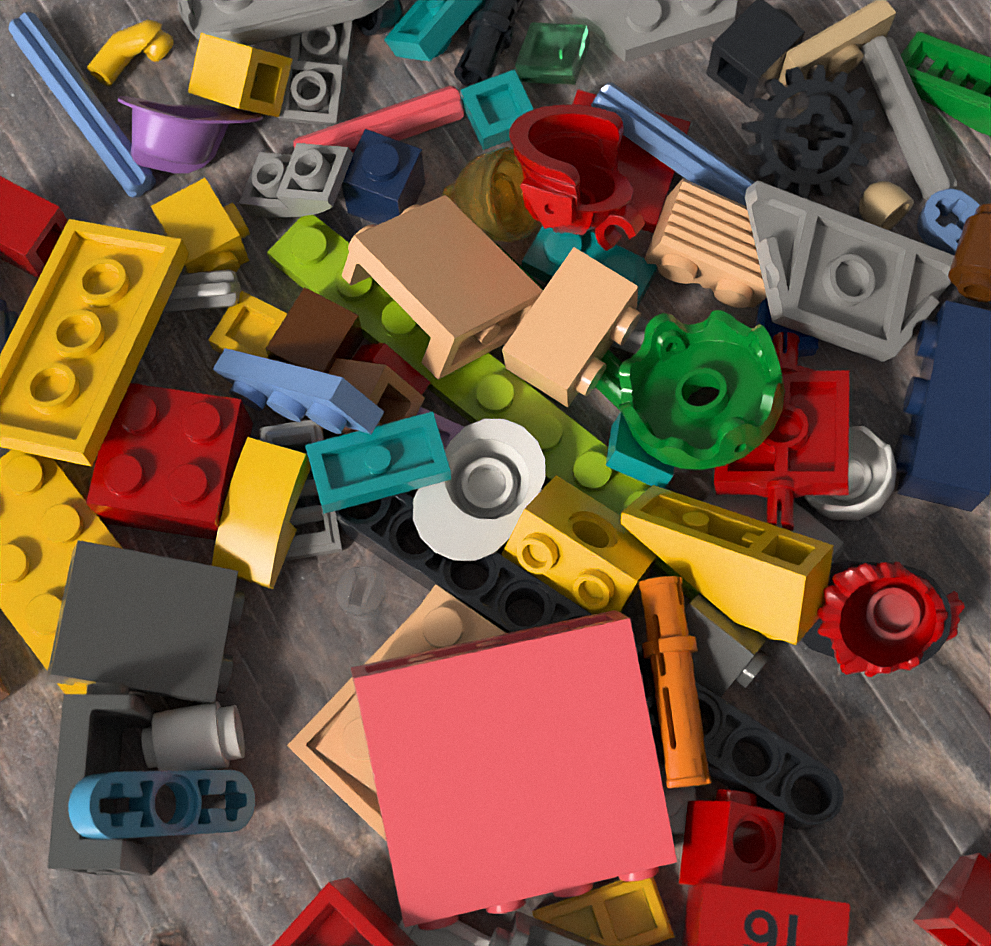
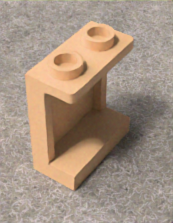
M446 195L423 205H412L401 215L379 225L370 224L363 227L354 235L349 243V254L342 273V277L350 285L372 277L431 337L421 363L438 380L507 343L543 291Z

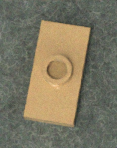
M875 0L792 48L786 53L778 81L784 86L787 85L785 79L786 70L794 67L800 68L806 80L807 73L813 65H824L825 79L835 72L843 71L848 74L863 59L864 54L861 51L863 45L878 36L883 35L887 37L896 11L887 0ZM800 92L797 93V94H795V95H793V96H791L790 98H788V100H790V99H792L793 97L797 96L798 94H800Z

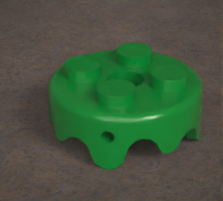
M714 310L706 320L696 324L681 323L672 314L662 313L656 315L646 326L644 341L640 349L633 357L622 362L619 370L622 404L619 407L634 439L646 453L664 464L677 468L705 470L725 466L744 458L764 442L774 430L782 413L785 396L784 381L769 333L763 325L758 324L754 328H750L725 311ZM702 387H714L720 390L716 399L707 405L693 406L687 403L689 396Z

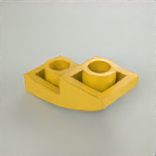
M247 437L223 507L214 547L212 566L238 571L237 578L271 589L274 588L297 530L289 521L311 469L307 454Z

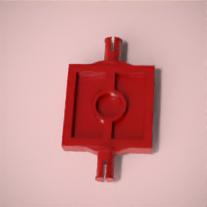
M780 332L773 336L772 342L781 367L785 388L782 413L774 430L759 447L744 458L715 468L714 485L716 495H759L767 498L766 523L778 527L779 511H782V528L794 531V498L805 495H849L850 370L816 371L804 366H798L799 336L788 332L787 353H784V334Z

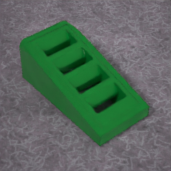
M918 31L900 56L919 98L971 129L991 137V97H988L989 94L991 95V57ZM926 57L934 60V63L926 73L919 71L918 69ZM947 69L954 72L948 81L941 79ZM968 82L974 84L972 90L964 88Z

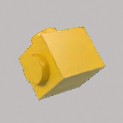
M201 33L188 93L238 109L279 117L293 58Z
M206 178L151 205L165 236L183 240L189 253L183 266L187 273L226 269L236 273L240 265L249 261L242 239L249 236L250 232L233 202L224 207L222 206Z

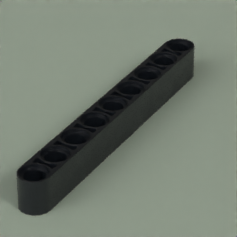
M405 492L378 499L381 502L378 512L367 519L351 517L348 514L350 507L335 511L343 532L353 541L429 591H431L435 584L505 633L593 615L497 552L476 561L452 560L435 553L431 548L421 554L404 552L400 548L403 537L407 533L417 530L413 521L414 498ZM467 564L478 565L488 573L487 581L475 590H465L458 587L452 578L460 567ZM529 599L541 607L543 615L533 625L519 626L508 618L506 611L514 601ZM635 642L640 671L645 673L652 683V694L646 698L653 738L662 744L650 659L643 657L642 646ZM695 681L699 708L705 714L708 721L704 745L710 776L731 790L755 794L758 797L757 807L783 812L785 814L784 825L796 830H809L831 821L840 812L844 801L843 786L838 776L829 767ZM748 742L761 750L765 765L761 775L748 776L736 768L732 756L735 744ZM797 779L810 781L819 789L822 804L816 815L805 814L794 805L791 798V789Z

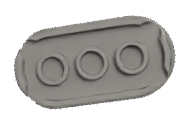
M178 0V9L186 26L198 41L200 34L203 33L248 46L358 19L377 10L388 0Z

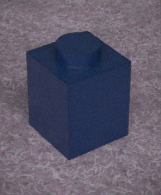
M365 129L342 182L347 212L379 225L401 215L407 208L415 205L425 185L422 149Z

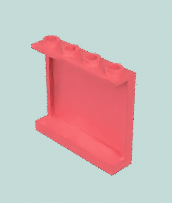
M617 610L351 667L404 927L418 925L422 930L440 929L457 922L459 914L484 908L488 913H507L523 907L526 904V898L551 892L556 897L578 896L590 891L593 888V882L619 877L622 881H640L655 876L659 872L658 867L677 862L631 620L626 615Z

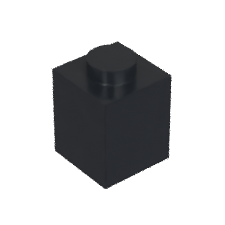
M755 0L713 42L706 75L751 109L748 105L752 98H761L767 92L764 83L768 79H779L787 51L802 43L805 31L797 25L794 18L786 11L778 8L775 9L765 0Z

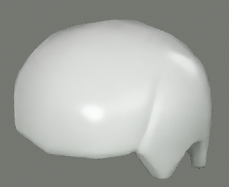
M865 426L850 427L849 495H805L804 498L818 513L832 520L859 521L879 511L893 492L896 479V463L890 444L883 442Z

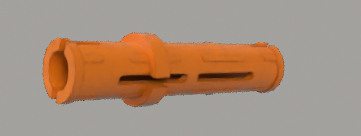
M677 576L656 577L639 582L648 640L642 643L643 657L650 659L658 721L664 751L667 788L712 783L706 759L701 712L692 653L698 651L695 636H689L682 590L683 581L682 577Z

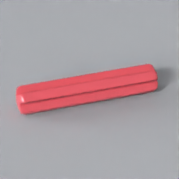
M447 86L303 135L293 141L294 149L297 143L348 147L354 153L365 129L400 141L461 120L464 117V105L456 87Z

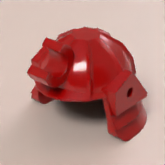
M550 105L522 114L512 123L509 130L514 154L521 164L523 181L520 188L523 192L524 206L533 219L541 222L544 229L552 228L555 233L584 235L586 231L595 229L597 242L606 251L612 249L622 237L614 225L622 227L629 239L636 236L645 225L642 215L635 208L626 205L631 201L634 189L628 179L617 171L618 151L624 134L623 121L617 113L585 105Z

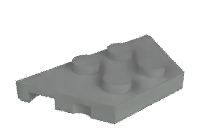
M562 0L573 9L572 17L588 31L599 34L603 38L605 46L624 62L723 33L735 21L737 0Z
M758 180L746 189L745 201L773 323L884 362L895 357L912 337L913 328L931 314L940 303L937 299L951 283L948 273L954 258L952 254Z

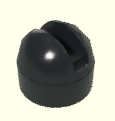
M388 0L372 13L354 19L358 29L366 36L390 32L402 19V2L400 0Z

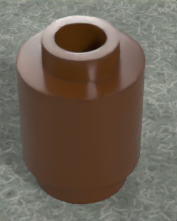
M991 203L977 207L974 215L966 219L948 273L950 281L957 287L958 292L962 296L978 302L991 301Z

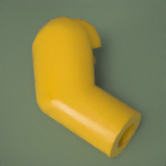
M147 19L115 32L89 63L87 69L99 82L106 86H111L134 56L141 51L151 61L159 62L174 45L173 37L161 29L163 24Z

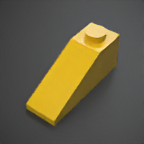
M655 485L651 486L621 512L620 524L733 622L759 631L767 638L783 640L797 645L819 619L818 608L825 604L824 588L828 586L834 545Z

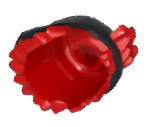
M832 560L828 586L824 588L825 604L818 608L819 619L800 641L811 650L836 658L837 663L840 664L841 672L846 675L864 672L867 677L872 678L878 673L891 674L897 670L910 671L912 668H916L933 657L946 641L957 636L958 623L961 620L959 615L965 608V605L959 599L956 591L945 595L936 581L924 571L902 565L900 562Z

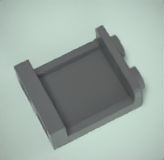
M78 540L71 555L46 681L71 686L75 682L86 684L116 683L129 686V691L192 701V705L214 703L216 693H226L232 673L233 655L225 654L224 648L228 628L237 629L243 610L244 591L235 589L238 571Z
M90 683L87 684L86 694H63L48 869L83 875H152L153 848L126 840L85 838L73 827L68 811L72 790L81 779L92 774L120 772L123 731L130 727H152L153 714L158 711L144 702V696L129 694V686ZM100 798V813H116L117 799Z

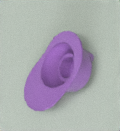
M118 96V102L132 107L131 155L133 161L139 166L171 173H190L203 168L215 157L229 123H249L263 119L261 113L235 107L167 105L140 98Z

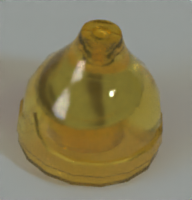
M503 147L474 157L464 166L458 178L443 189L442 196L446 195L492 241L513 242L522 240L532 233L538 223L524 206L523 192L520 188L523 181L521 164L514 154V148Z

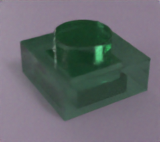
M531 22L515 64L520 81L576 85L590 45L587 25Z

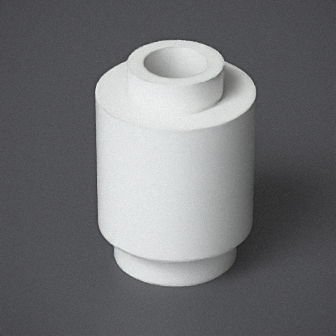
M216 701L214 703L155 712L152 717V727L142 729V748L147 767H158L159 771L218 770L228 768L230 760L244 758V735L237 706L221 707L220 703Z

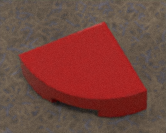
M386 343L362 345L352 358L354 361L387 365L421 395L431 383Z

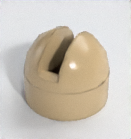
M879 181L871 184L863 193L859 203V213L865 222L891 230L909 212L913 206L914 199L898 185L892 182Z

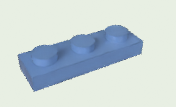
M227 348L224 349L213 368L215 372L232 384L229 393L234 398L241 399L246 406L262 411L267 404L277 413L296 422H301L305 415L319 426L337 434H341L344 427L372 434L384 413L381 408L343 377Z

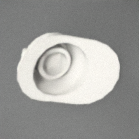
M482 419L465 426L445 448L451 469V480L418 488L413 499V521L420 538L435 553L456 561H476L494 554L509 540L524 508L540 493L545 481V457L540 445L523 426L506 419Z

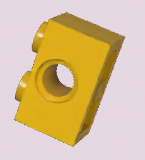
M557 475L524 508L501 554L591 614L612 610L622 613L638 592L639 582L645 580L658 558L653 551L620 524L621 516Z

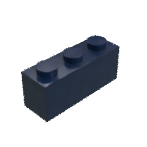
M946 300L932 321L923 320L916 339L914 355L923 357L920 377L913 376L911 378L904 399L903 412L912 414L908 435H900L893 455L897 472L901 473L897 494L972 512L989 496L991 488V311Z

